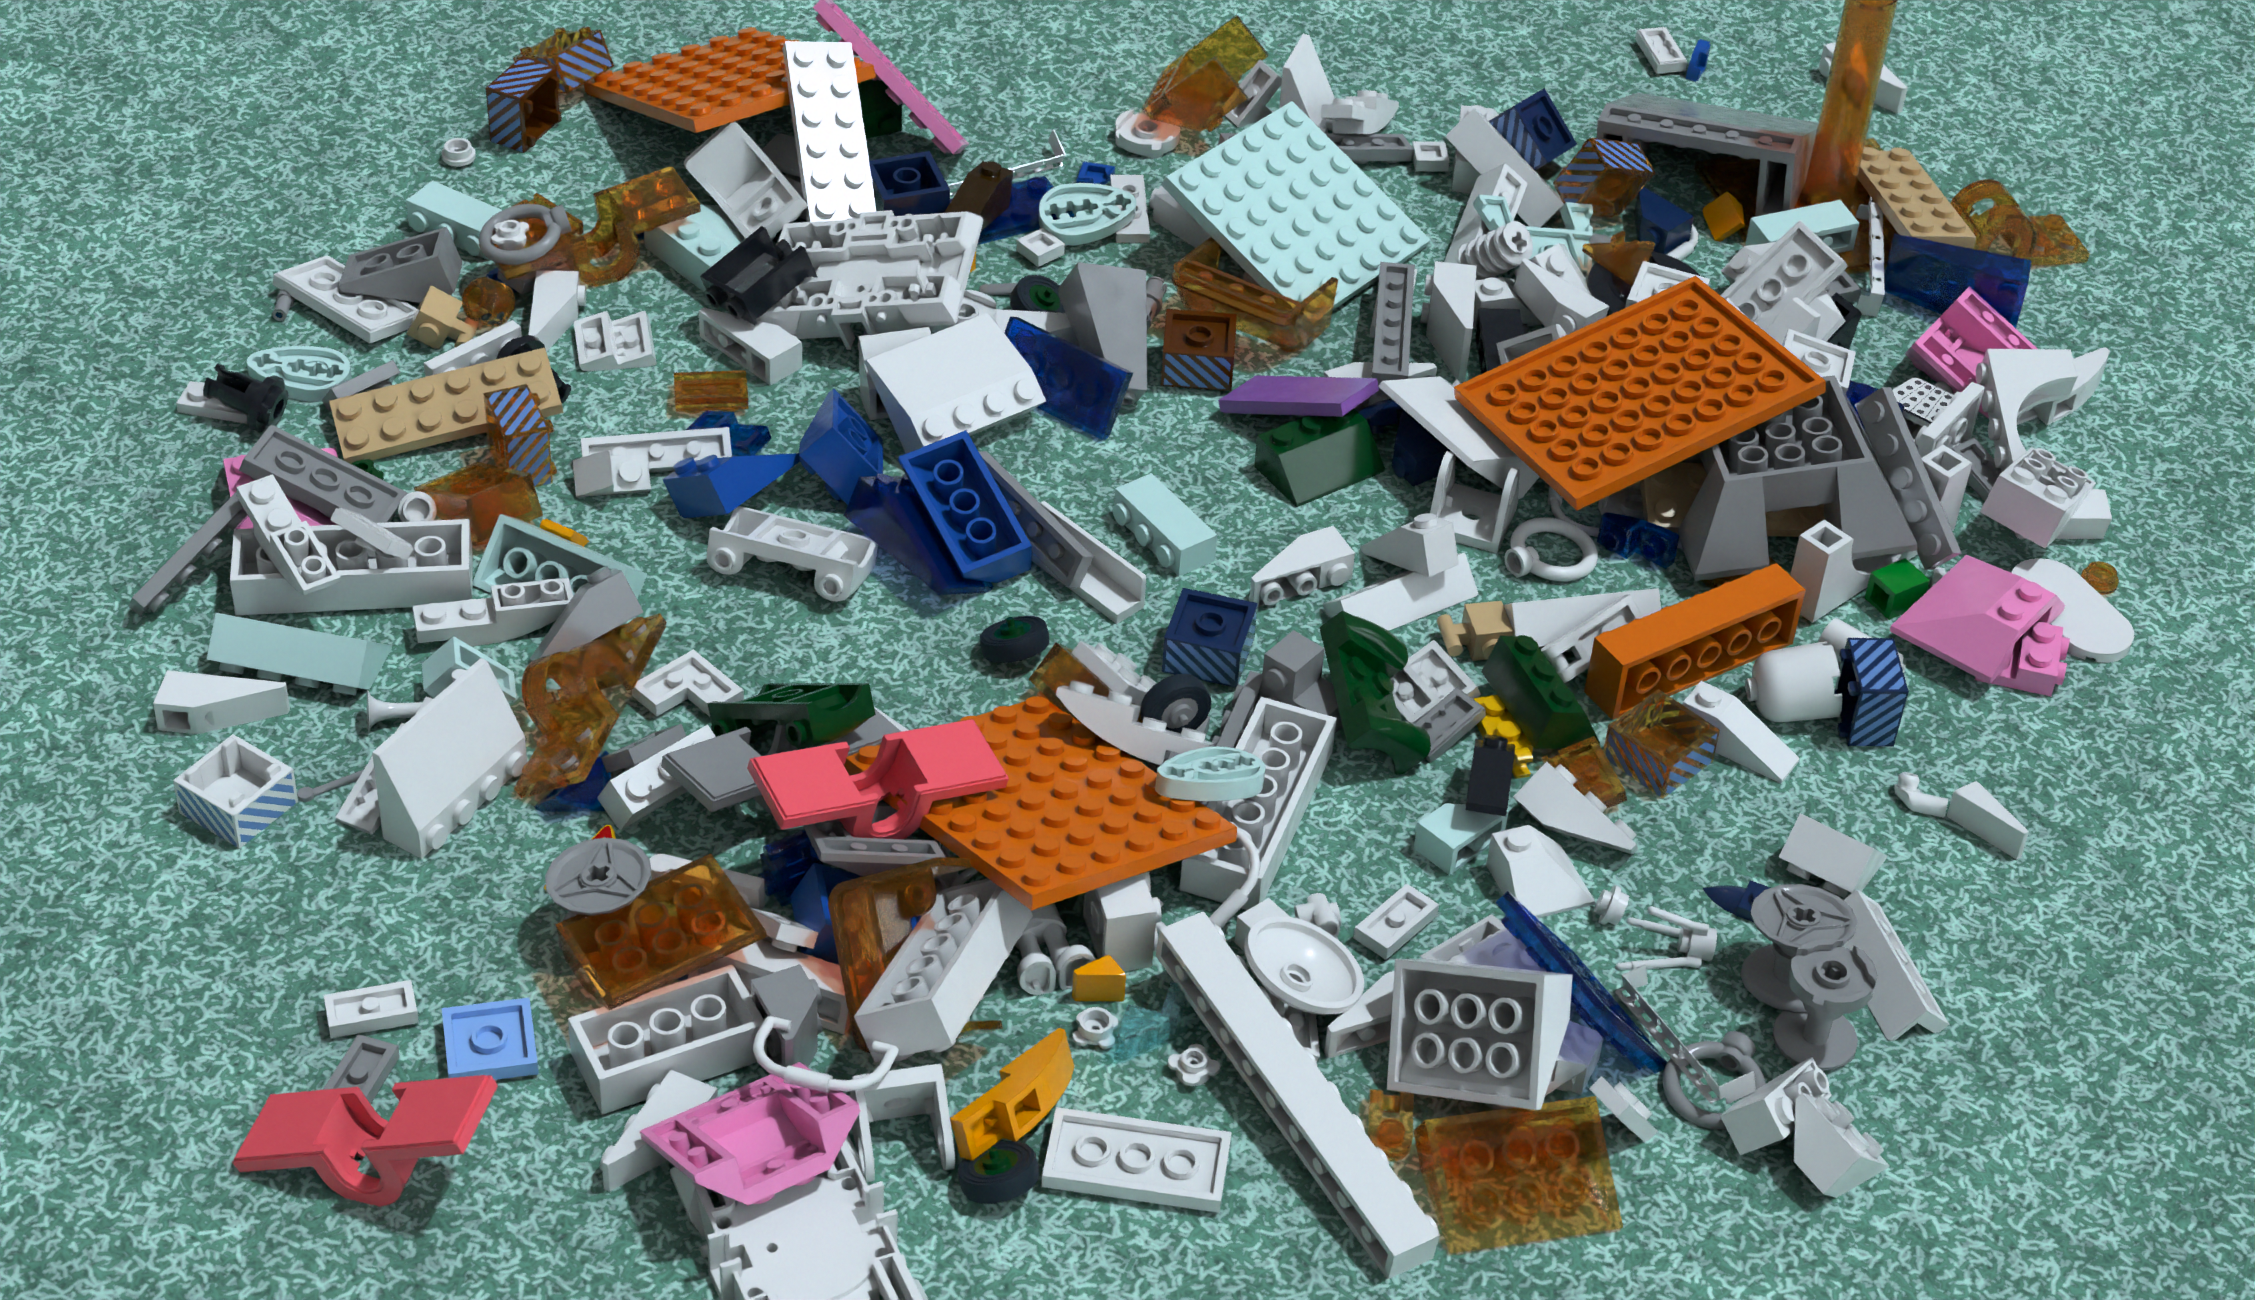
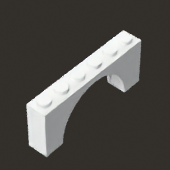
M1987 349L1982 363L1977 364L1976 382L1985 387L1982 396V409L1988 413L1989 417L1988 436L1990 440H1994L1996 448L1994 462L1996 468H2001L2002 472L2026 452L2017 430V419L2019 416L2041 403L2068 400L2077 379L2071 350ZM2092 489L2056 539H2103L2112 521L2106 491ZM2015 532L2018 539H2027Z
M1943 444L1921 459L1953 532L1972 462ZM1826 520L1819 522L1800 534L1790 576L1806 589L1800 615L1812 623L1867 588L1871 572L1904 558L1910 560L1918 554L1917 551L1852 559L1854 539Z

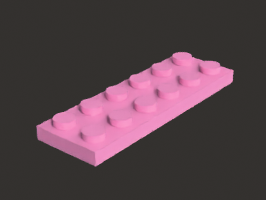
M820 0L813 7L819 13L815 17L816 20L828 32L836 31L842 38L839 42L852 44L853 56L857 57L859 55L864 62L874 64L876 78L873 79L875 81L877 79L879 81L883 80L888 86L885 92L898 105L905 104L912 111L908 116L919 128H928L935 135L931 140L943 153L951 152L952 154H958L969 145L960 133L833 0Z

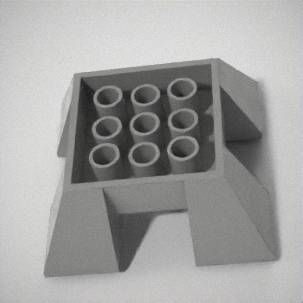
M1835 375L1822 377L1826 380V393L1680 462L1702 463L1707 474L1704 483L1678 529V537L1695 581L1713 580L1720 577L1742 574L1748 575L1755 570L1769 566L1765 512H1777L1790 508L1813 507L1824 504L1825 520L1854 539L1852 559H1863L1865 557L1899 554L1901 552L1917 550L1918 544L1888 482L1877 464V456L1863 425Z

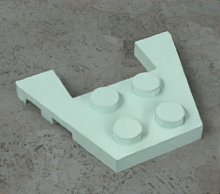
M1478 195L1474 200V208L1490 231L1513 221L1505 197ZM1566 202L1560 210L1566 229L1525 226L1530 233L1533 244L1530 259L1558 243L1565 244L1588 282L1589 272L1592 268V251L1589 250V239L1593 236V226H1590V218L1593 215L1592 204Z

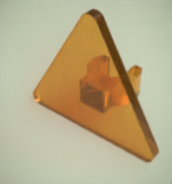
M1624 231L1613 235L1610 243H1588L1583 245L1582 251L1630 286H1633L1642 262L1649 261L1655 247V243L1652 241L1638 242L1633 240L1625 242L1626 232Z

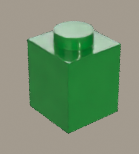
M1904 558L1871 572L1864 598L1890 620L1904 614L1927 592L1930 580Z

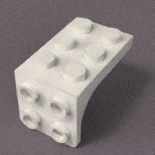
M736 121L724 124L684 160L685 168L718 203L745 239L763 226L766 228L772 241L783 228L784 223L795 221L808 206L776 165Z

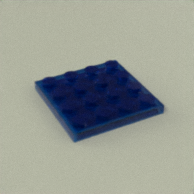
M1509 891L1499 898L1495 903L1506 915L1500 921L1517 940L1520 939L1526 946L1525 951L1534 962L1547 972L1572 975L1571 1001L1576 1005L1574 1009L1591 1028L1594 1027L1607 1042L1610 1041L1623 1056L1626 1055L1639 1070L1644 1066H1647L1654 1074L1664 1070L1668 1061L1578 955Z

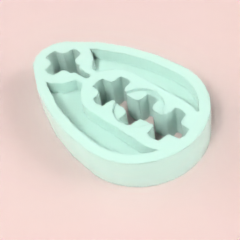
M1094 183L1062 184L1050 189L1042 197L1039 205L1040 228L1046 229L1065 245L1075 246L1091 243L1114 234L1130 223L1135 217L1136 199L1130 192L1112 186ZM1116 205H1122L1123 209L1126 210H1120ZM1089 209L1092 215H1086V212L1083 210ZM1066 211H1072L1076 217H1070ZM1056 214V217L1059 219L1053 220V217L1050 215Z
M314 346L276 347L257 351L247 358V368L250 377L261 382L266 377L273 375L284 379L285 390L288 391V398L321 402L331 388L352 379L348 358L341 352L330 348Z
M1213 746L1190 750L1166 760L1158 767L1155 791L1164 797L1191 801H1228L1250 798L1262 791L1266 766L1257 756L1236 748Z

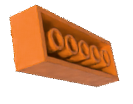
M1775 563L1763 569L1755 570L1731 582H1725L1721 586L1704 593L1696 594L1672 606L1664 607L1660 611L1648 616L1635 619L1626 625L1603 632L1599 636L1594 637L1584 692L1614 720L1625 715L1627 712L1631 713L1639 704L1638 709H1640L1651 695L1653 696L1647 705H1650L1654 698V702L1661 700V693L1669 697L1699 684L1700 681H1707L1752 662L1762 653L1792 645L1806 589Z

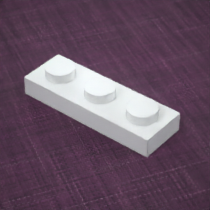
M511 320L424 362L425 377L495 360L506 343L512 339L522 337L521 326Z

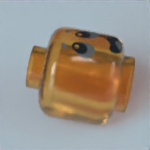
M488 277L474 279L464 289L462 294V307L467 317L487 326L496 327L506 323L512 316L515 308V297L511 288Z

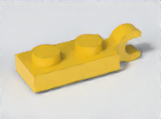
M1498 695L1472 698L1485 708L1486 717L1476 724L1483 739L1484 735H1497L1507 738L1508 744L1515 745L1512 769L1515 779L1530 777L1531 773L1526 763L1533 761V746Z

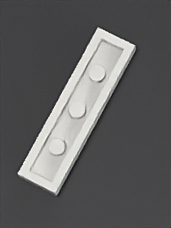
M729 427L581 438L582 457L604 450H611V456L648 453L649 473L674 471L673 466L676 463L689 457H693L695 461L710 455H716L717 458L732 457Z

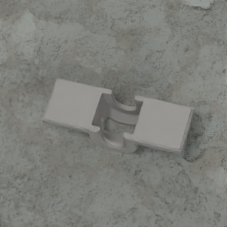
M875 709V716L869 718L852 733L831 744L847 741L850 746L848 757L859 753V749L864 746L880 745L885 734L901 731ZM776 725L773 744L766 755L800 750L791 745L787 740L785 725ZM747 727L663 755L661 767L710 812L753 798L773 816L747 769L751 758L761 756L749 745L751 730Z

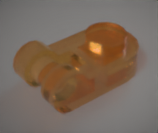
M1369 1089V1139L1375 1147H1379L1384 1151L1388 1161H1398L1405 1158L1410 1153L1413 1140L1414 1093L1400 1091L1399 1096L1385 1095L1383 1090ZM1382 1112L1398 1113V1118L1382 1117Z

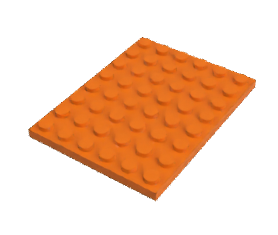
M749 27L739 30L738 35L734 37L717 36L709 40L710 44L707 45L692 44L681 48V52L677 54L660 53L652 56V61L642 64L640 61L624 64L623 70L616 72L604 70L598 74L594 73V78L583 81L585 92L590 96L691 132L699 133L789 105L790 99L783 46L785 41H800L785 39V36H774L769 31L761 32L757 31L755 27ZM854 57L857 83L876 78L874 64L860 61L859 57Z
M1694 276L1454 387L1455 399L1578 511L1826 393V380L1701 279Z
M1042 696L1030 697L1024 702L1011 706H999L993 711L981 715L961 718L960 721L971 719L975 721L1009 777L1006 788L932 801L929 813L923 815L920 824L922 830L1031 911L1236 842L1237 827L1201 802L1168 798L1158 794L1155 791L1156 772L1123 750L1100 738L1081 722L1073 718L1072 715L1064 712ZM880 745L864 746L859 749V753L848 756L844 764L848 774L856 775L868 769L874 763ZM891 792L889 796L883 799V801L897 811L900 809L897 804L900 799L906 806L908 803L899 794L895 795L894 798Z

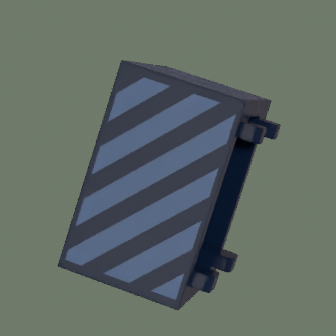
M1545 88L1489 120L1491 125L1534 170L1578 145Z
M1182 588L1164 637L1162 672L1174 675L1191 674L1202 681L1237 687L1255 638L1258 603Z
M1847 638L1845 649H1840V677H1837L1834 694H1842V711L1840 714L1842 723H1839L1837 727L1839 736L1846 738L1848 746H1894L1909 693L1894 638Z

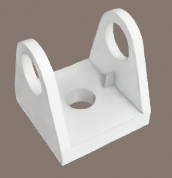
M1446 451L1439 469L1430 513L1436 514L1438 518L1453 522L1457 543L1498 553L1517 509L1520 469H1510L1501 496L1455 484L1456 455L1451 451ZM1472 514L1480 517V519L1471 520L1464 516Z
M941 1063L891 1070L878 1083L865 1089L850 1091V1097L858 1102L860 1112L852 1126L857 1154L862 1164L861 1172L866 1182L875 1180L869 1122L930 1114L943 1170L954 1169V1143ZM868 1074L855 1075L852 1079L862 1078Z

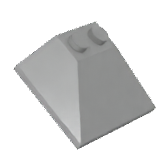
M879 801L872 823L888 818L896 813L897 810L885 801ZM840 819L803 825L820 861L877 882L891 885L896 889L912 890L915 886L929 887L945 866L946 857L937 841L913 840V833L905 839L852 837L845 830Z

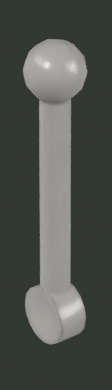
M363 770L313 789L302 787L297 792L298 799L302 802H309L314 796L357 781Z

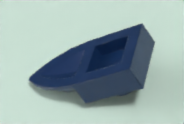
M1751 880L1747 888L1732 885L1703 888L1707 896L1718 906L1735 916L1754 922L1751 916L1754 899L1764 890L1770 889L1768 886Z

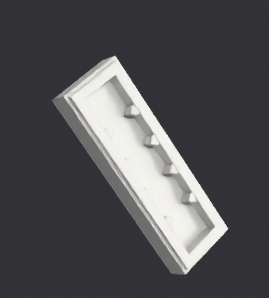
M1110 175V186L1130 192L1136 199L1135 217L1125 227L1115 232L1116 243H1150L1144 176ZM1116 205L1120 210H1126L1123 209L1122 205Z

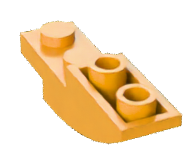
M1056 1029L999 1070L1002 1080L1000 1083L950 1118L960 1157L973 1161L1003 1138L1016 1142L1037 1125L1056 1105L1065 1092L1074 1070V1063L1065 1029Z

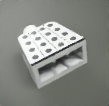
M1911 378L1892 390L1913 439H1916L1918 432L1923 426L1928 427L1932 423L1939 409L1945 410L1949 406L1954 396L1952 388L1947 383L1939 381L1932 385L1919 378Z

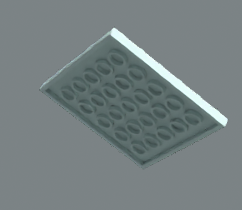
M1293 101L1169 174L1161 184L1303 330L1379 280L1380 262L1402 264L1427 247L1431 241Z

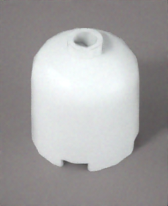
M1826 641L1762 653L1753 665L1752 678L1745 680L1748 701H1755L1758 711L1765 719L1771 722L1839 717L1842 711V694H1834L1833 677H1840V670L1833 646L1827 645Z

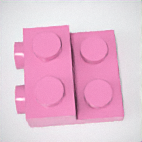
M2036 622L2015 642L2009 665L1990 684L2051 697L2055 684H2063L2067 663L2059 661H2065L2070 638L2062 637L2063 627L2046 622ZM1975 677L1974 679L1977 681L1985 682L1977 677Z

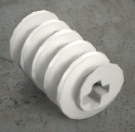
M1511 221L1496 230H1492L1477 239L1461 245L1457 250L1456 261L1457 264L1476 265V280L1496 277L1517 267L1523 259H1530L1533 251L1532 238L1522 223Z

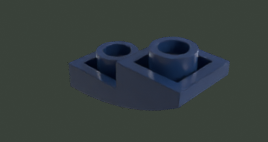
M1390 398L1371 404L1359 411V413L1367 420L1372 434L1384 433V426L1398 424V418H1401L1403 408Z

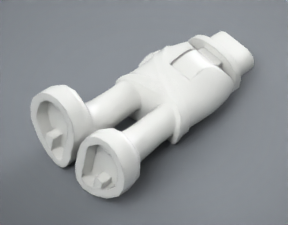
M1055 903L1032 910L1033 916L1024 929L1023 935L1015 944L1022 956L1017 967L1019 984L1022 989L1033 995L1051 993L1055 988L1057 976L1061 989H1070L1073 985V971L1095 961V957L1090 949L1084 945L1069 946L1065 937L1067 928L1059 915ZM1046 942L1053 964L1050 958L1041 952L1039 947L1041 943Z

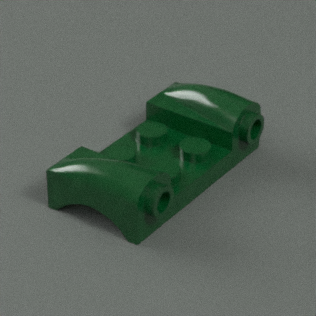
M1342 610L1319 628L1347 746L1352 749L1372 748L1383 751L1392 758L1394 773L1396 775L1404 774L1423 761L1431 749L1430 736L1425 729L1401 720V714L1396 707L1393 696L1394 686L1390 678L1400 672L1408 662L1406 645L1385 628Z
M869 683L764 684L760 693L753 697L737 702L712 701L707 703L712 724L711 730L716 737L747 727L751 730L749 742H752L769 731L777 723V725L786 726L785 734L787 740L798 749L831 744L852 733L869 718L876 715Z

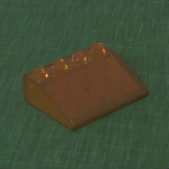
M711 853L649 881L645 891L626 907L612 913L594 916L577 914L555 924L566 962L581 985L609 1011L767 937L766 930Z
M1596 1096L1543 1103L1541 1110L1513 1107L1427 1119L1413 1131L1421 1173L1449 1254L1623 1228Z

